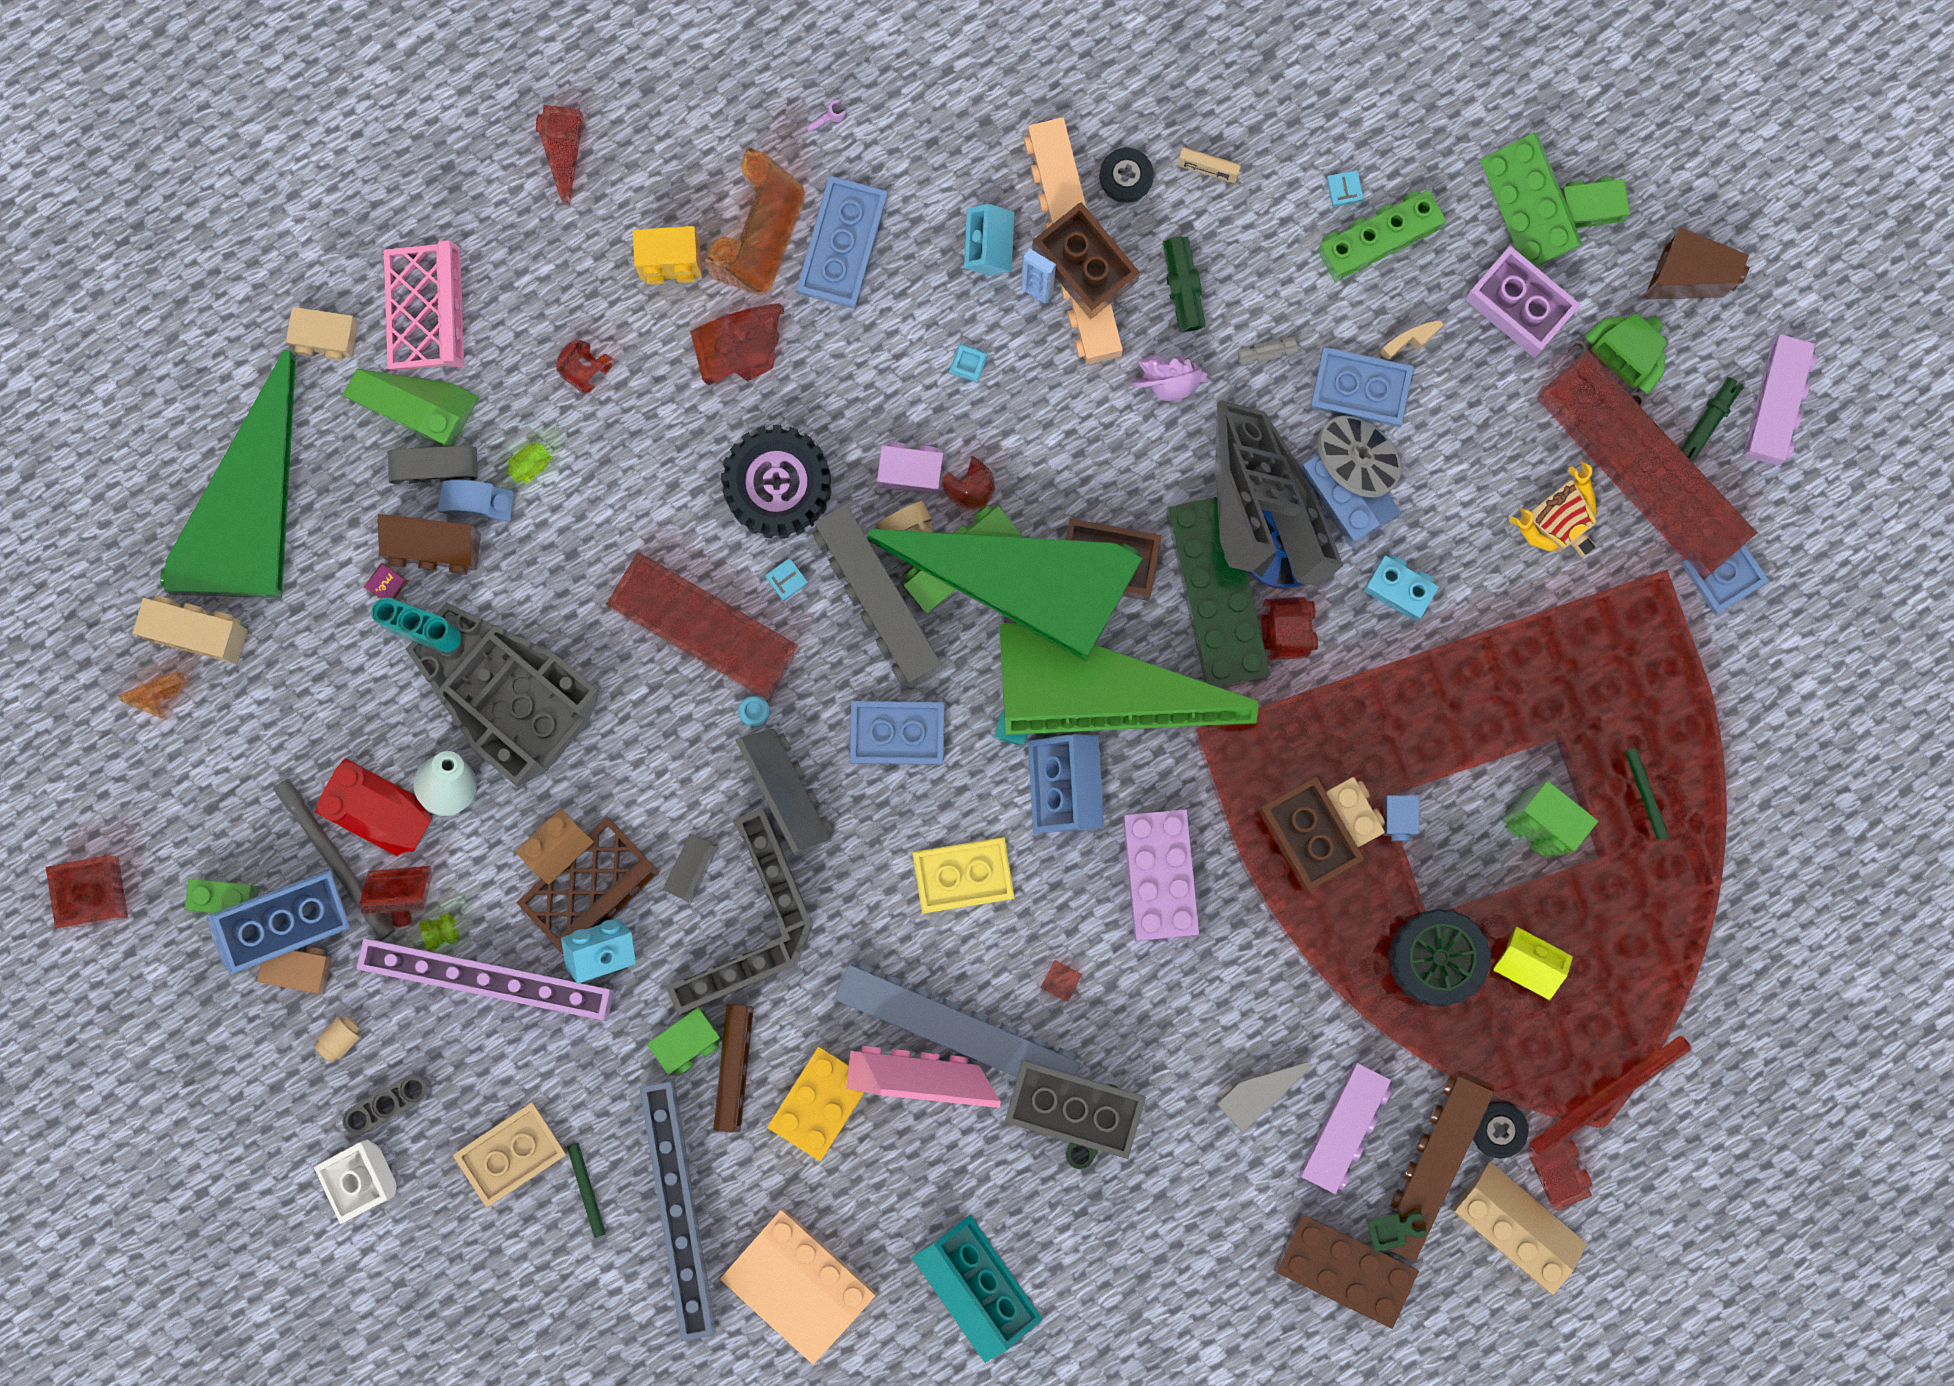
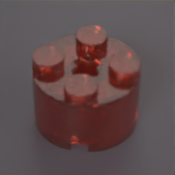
M1303 596L1264 600L1262 607H1268L1267 615H1261L1264 649H1270L1271 655L1267 656L1269 661L1305 659L1310 656L1311 651L1318 649V636L1316 632H1313L1312 619H1315L1316 615L1314 601H1307Z

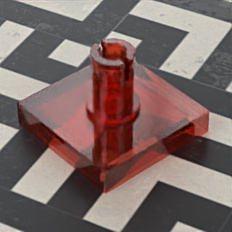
M430 866L368 871L359 903L361 914L391 912L393 926L405 927L412 922L410 910L425 909L432 879Z

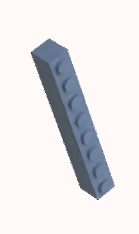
M858 961L855 967L848 964L834 997L836 1001L1015 1077L1018 1076L1022 1060L1075 1076L1081 1064L1075 1061L1077 1054L1063 1048H1059L1058 1053L1046 1049L1048 1042L1032 1035L1029 1040H1025L1017 1036L1018 1029L1001 1023L1000 1028L988 1024L990 1017L976 1011H972L971 1016L959 1012L961 1005L945 998L942 1004L931 1000L932 993L917 986L914 987L912 992L901 987L903 980L886 974L884 979L873 975L874 968Z
M675 1081L642 1086L639 1088L681 1342L710 1337L716 1333V1326Z

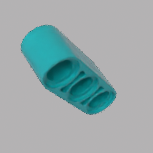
M386 597L376 601L372 607L371 615L374 621L392 634L446 653L454 651L461 642L459 630L441 616ZM394 612L392 617L388 619L389 615ZM419 621L418 626L413 629L414 625ZM445 631V634L439 638V635Z

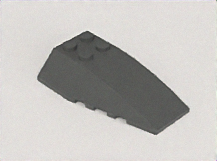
M446 602L436 615L443 617L461 633L459 646L454 651L446 653L412 641L406 648V651L425 679L430 683L436 692L435 694L441 703L444 704L471 748L516 787H519L546 772L589 723L600 691L554 652L537 646L522 637L507 632L503 628L492 625ZM445 631L439 635V638L445 634Z

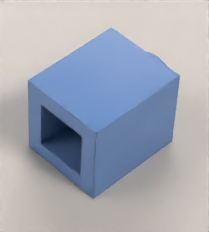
M1387 795L1383 797V819L1385 821L1383 826L1385 833H1383V836H1391V841L1407 842L1411 841V836L1419 834V796Z

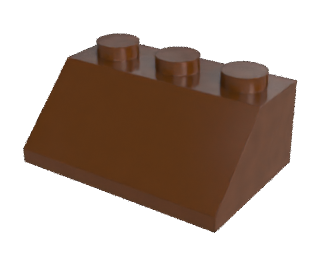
M378 514L379 556L388 560V565L406 567L407 562L419 564V569L437 571V566L449 567L450 573L467 575L468 570L477 569L481 534L472 525Z

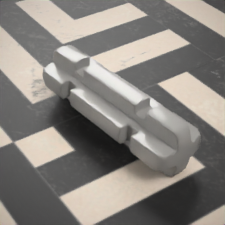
M1294 337L1282 339V342L1275 340L1254 345L1253 349H1250V346L1238 350V359L1241 366L1254 364L1256 360L1260 363L1282 358L1283 354H1286V357L1296 355L1298 353V344Z

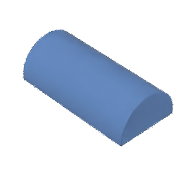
M330 869L207 915L208 926L215 948L225 969L231 975L350 929Z

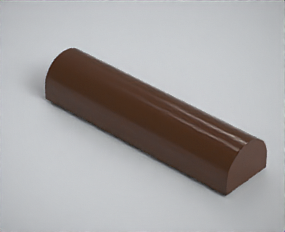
M726 1004L713 1130L732 1133L741 1131L754 1012L753 1006Z

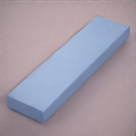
M1029 248L1023 257L1022 290L1043 303H1048L1053 295L1056 264Z

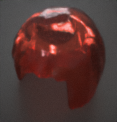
M971 456L968 472L961 480L957 479L950 472H947L942 480L944 492L949 500L965 509L977 510L982 508L991 500L995 491L993 473L982 461L974 456Z

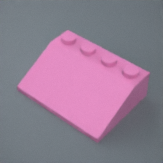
M862 1046V1052H850L846 1089L881 1096L1000 1108L1001 1101L981 1067L975 1064H968L969 1057L950 1055L949 1061L939 1060L940 1054L921 1052L920 1058L910 1057L911 1051L892 1049L891 1055L881 1054L880 1047Z

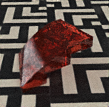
M780 303L753 307L720 317L691 330L690 333L702 380L707 385H711L735 372L748 382L773 369L776 356L775 347L778 344L780 335L777 327L780 315L784 314V307Z

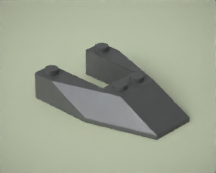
M1220 400L1217 403L1215 474L1220 543L1225 554V560L1231 568L1253 572L1277 551L1262 510L1270 511L1296 581L1313 586H1321L1343 567V563L1315 490L1264 411Z

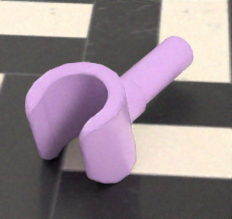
M833 100L829 105L827 113L806 125L809 133L830 121L840 122L844 119L846 110L840 114L832 111L833 108L840 106V100Z

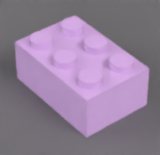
M1511 246L1505 250L1465 298V301L1533 358L1537 357L1581 305Z

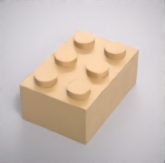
M155 595L153 600L142 599L132 634L153 643L238 665L248 629L241 626V620L233 618L232 615L215 611L214 615L211 616V612L203 610L202 607L185 603L184 607L181 608V604L173 602L169 598Z

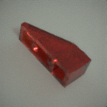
M544 105L543 113L537 115L536 132H539L559 196L564 205L570 206L584 117L580 109Z

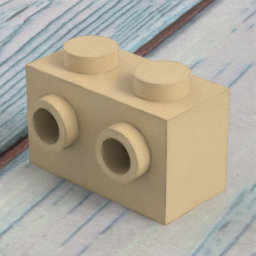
M1352 777L1326 792L1357 847L1385 833L1382 828L1385 825V821L1377 808L1372 810L1366 800L1370 795L1361 780L1356 782L1355 778Z

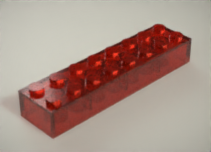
M1589 351L1584 353L1539 394L1537 398L1539 402L1677 552L1691 563L1703 580L1758 533Z

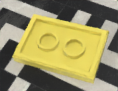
M1005 837L912 852L922 914L1015 899Z

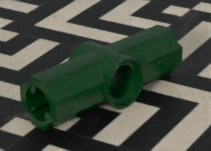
M1179 236L1163 241L1162 246L1168 271L1166 280L1167 285H1170L1171 288L1169 296L1171 301H1174L1179 332H1190L1205 328L1206 323L1200 295H1202L1201 281L1198 269L1194 268L1189 237Z

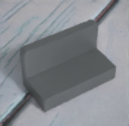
M690 833L663 890L692 903L719 847Z

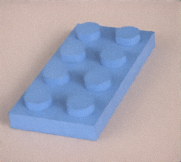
M833 176L828 177L797 286V294L856 309L888 197V191Z

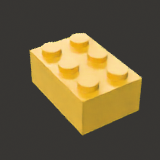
M818 1046L767 1128L821 1162L865 1092L846 1089L849 1064L821 1046Z

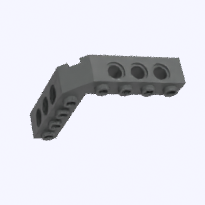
M764 808L739 817L734 821L741 838H743L749 850L752 865L759 874L764 887L763 891L772 905L776 915L775 920L782 936L765 943L764 946L745 954L741 953L736 958L725 963L711 966L706 971L666 985L677 1015L688 1013L698 1007H702L797 966L814 924Z

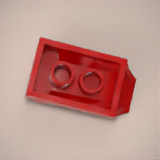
M344 758L335 769L319 798L315 810L316 814L397 857L403 853L415 851L432 820L429 812L422 806L414 794L347 758Z

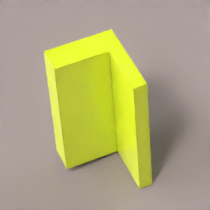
M1516 926L1510 935L1505 952L1493 970L1550 1000L1567 977L1573 956Z

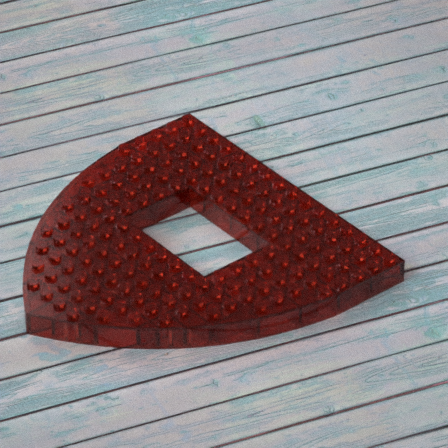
M1667 569L1258 707L1256 723L1205 725L1194 730L1193 733L1234 851L1253 888L1270 916L1301 958L1352 1011L1409 1055L1447 1077L1452 1076L1455 1078L1457 1071L1461 1070L1494 1086L1492 1097L1542 1115L1590 1127L1603 1128L1611 1122L1655 1061L1686 1004L1702 964L1712 931L1724 866L1727 826L1726 778L1715 701ZM1556 740L1580 807L1599 821L1590 832L1598 858L1449 908L1450 910L1457 911V913L1467 915L1474 923L1480 926L1481 931L1487 937L1489 950L1491 949L1490 971L1487 973L1486 981L1473 996L1466 998L1461 1003L1447 1006H1431L1429 1004H1421L1416 1002L1415 999L1406 996L1403 990L1394 982V977L1389 970L1388 951H1390V942L1392 937L1395 936L1397 929L1410 917L1426 912L1402 842L1391 841V836H1383L1381 834L1358 847L1365 860L1314 889L1305 892L1258 809L1316 776L1326 792L1354 777L1356 782L1361 780L1368 790L1370 797L1366 800L1372 810L1377 808L1383 817V797L1387 795L1393 796ZM1636 747L1669 837L1658 841L1625 755V751ZM1516 926L1573 956L1567 977L1550 1000L1493 970L1505 952L1510 935Z

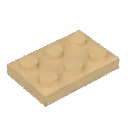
M531 1102L453 1154V1157L485 1207L489 1208L568 1154L536 1104Z

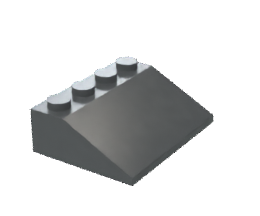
M774 729L736 739L735 741L793 854L800 858L831 842L829 834L834 831L826 815L821 818L819 817L815 807L820 805L812 788L806 790L800 779L806 776L797 760L793 763L791 762L787 754L791 747L784 733L777 735Z

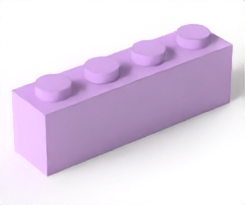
M1779 334L1772 340L1743 452L1744 457L1777 466L1785 462L1786 459L1791 458L1795 442L1791 441L1793 430L1798 429L1802 419V412H1798L1800 403L1805 401L1810 384L1806 383L1808 372L1813 371L1817 360V354H1813L1815 343Z
M1353 1063L1298 1176L1336 1194L1338 1189L1343 1191L1351 1175L1347 1170L1352 1160L1357 1162L1363 1152L1365 1145L1361 1144V1141L1366 1132L1371 1134L1379 1118L1375 1113L1379 1105H1385L1391 1095L1390 1079L1359 1063Z

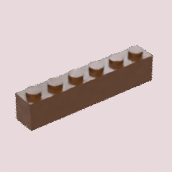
M1461 1070L1457 1071L1455 1077H1448L1442 1091L1446 1097L1442 1105L1436 1104L1431 1113L1429 1122L1433 1123L1429 1134L1422 1133L1416 1150L1420 1152L1416 1162L1410 1161L1403 1175V1178L1407 1180L1402 1191L1399 1189L1395 1191L1390 1203V1207L1394 1208L1392 1212L1398 1211L1400 1220L1406 1219L1407 1215L1412 1211H1422V1219L1414 1220L1412 1226L1417 1229L1426 1227L1427 1234L1420 1238L1406 1235L1407 1245L1387 1249L1412 1262H1416L1494 1094V1086Z

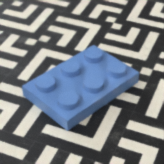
M1323 347L1310 408L1401 427L1414 366Z
M851 701L850 764L943 765L944 702Z

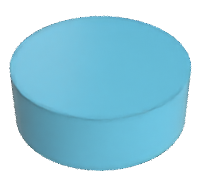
M748 696L740 703L738 713L744 724L750 727H759L768 720L770 708L762 697Z

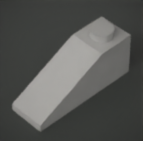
M1302 1062L1238 1081L1235 1085L1228 1082L1216 1094L1220 1099L1215 1104L1240 1131L1244 1132L1312 1066L1308 1062Z

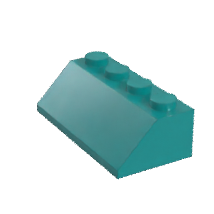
M971 1215L964 1218L912 1257L984 1363L1007 1351L1043 1320Z

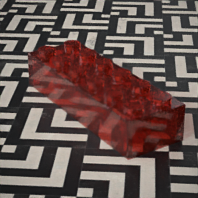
M640 552L636 553L606 603L610 610L767 702L771 699L800 650L797 644Z

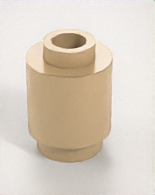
M337 1016L318 1036V1042L314 1045V1048L327 1061L333 1063L336 1059H341L361 1038V1035L358 1033L361 1027L349 1016H346L344 1019Z

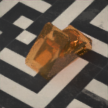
M175 671L119 694L118 697L120 701L168 720L160 697H163L164 700L174 698L180 695V689L188 686L184 674Z

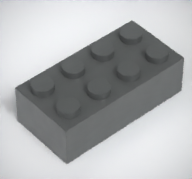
M1022 1060L1005 1117V1123L1129 1159L1146 1097Z

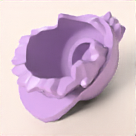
M1152 355L1138 360L1144 375L1143 377L1133 379L1131 387L1151 386L1153 392L1160 400L1180 402L1183 398L1192 395L1200 382L1208 383L1209 379L1207 378V373L1203 372L1201 367L1191 363L1189 359L1184 361L1181 355L1177 359L1172 358L1170 361L1159 355Z

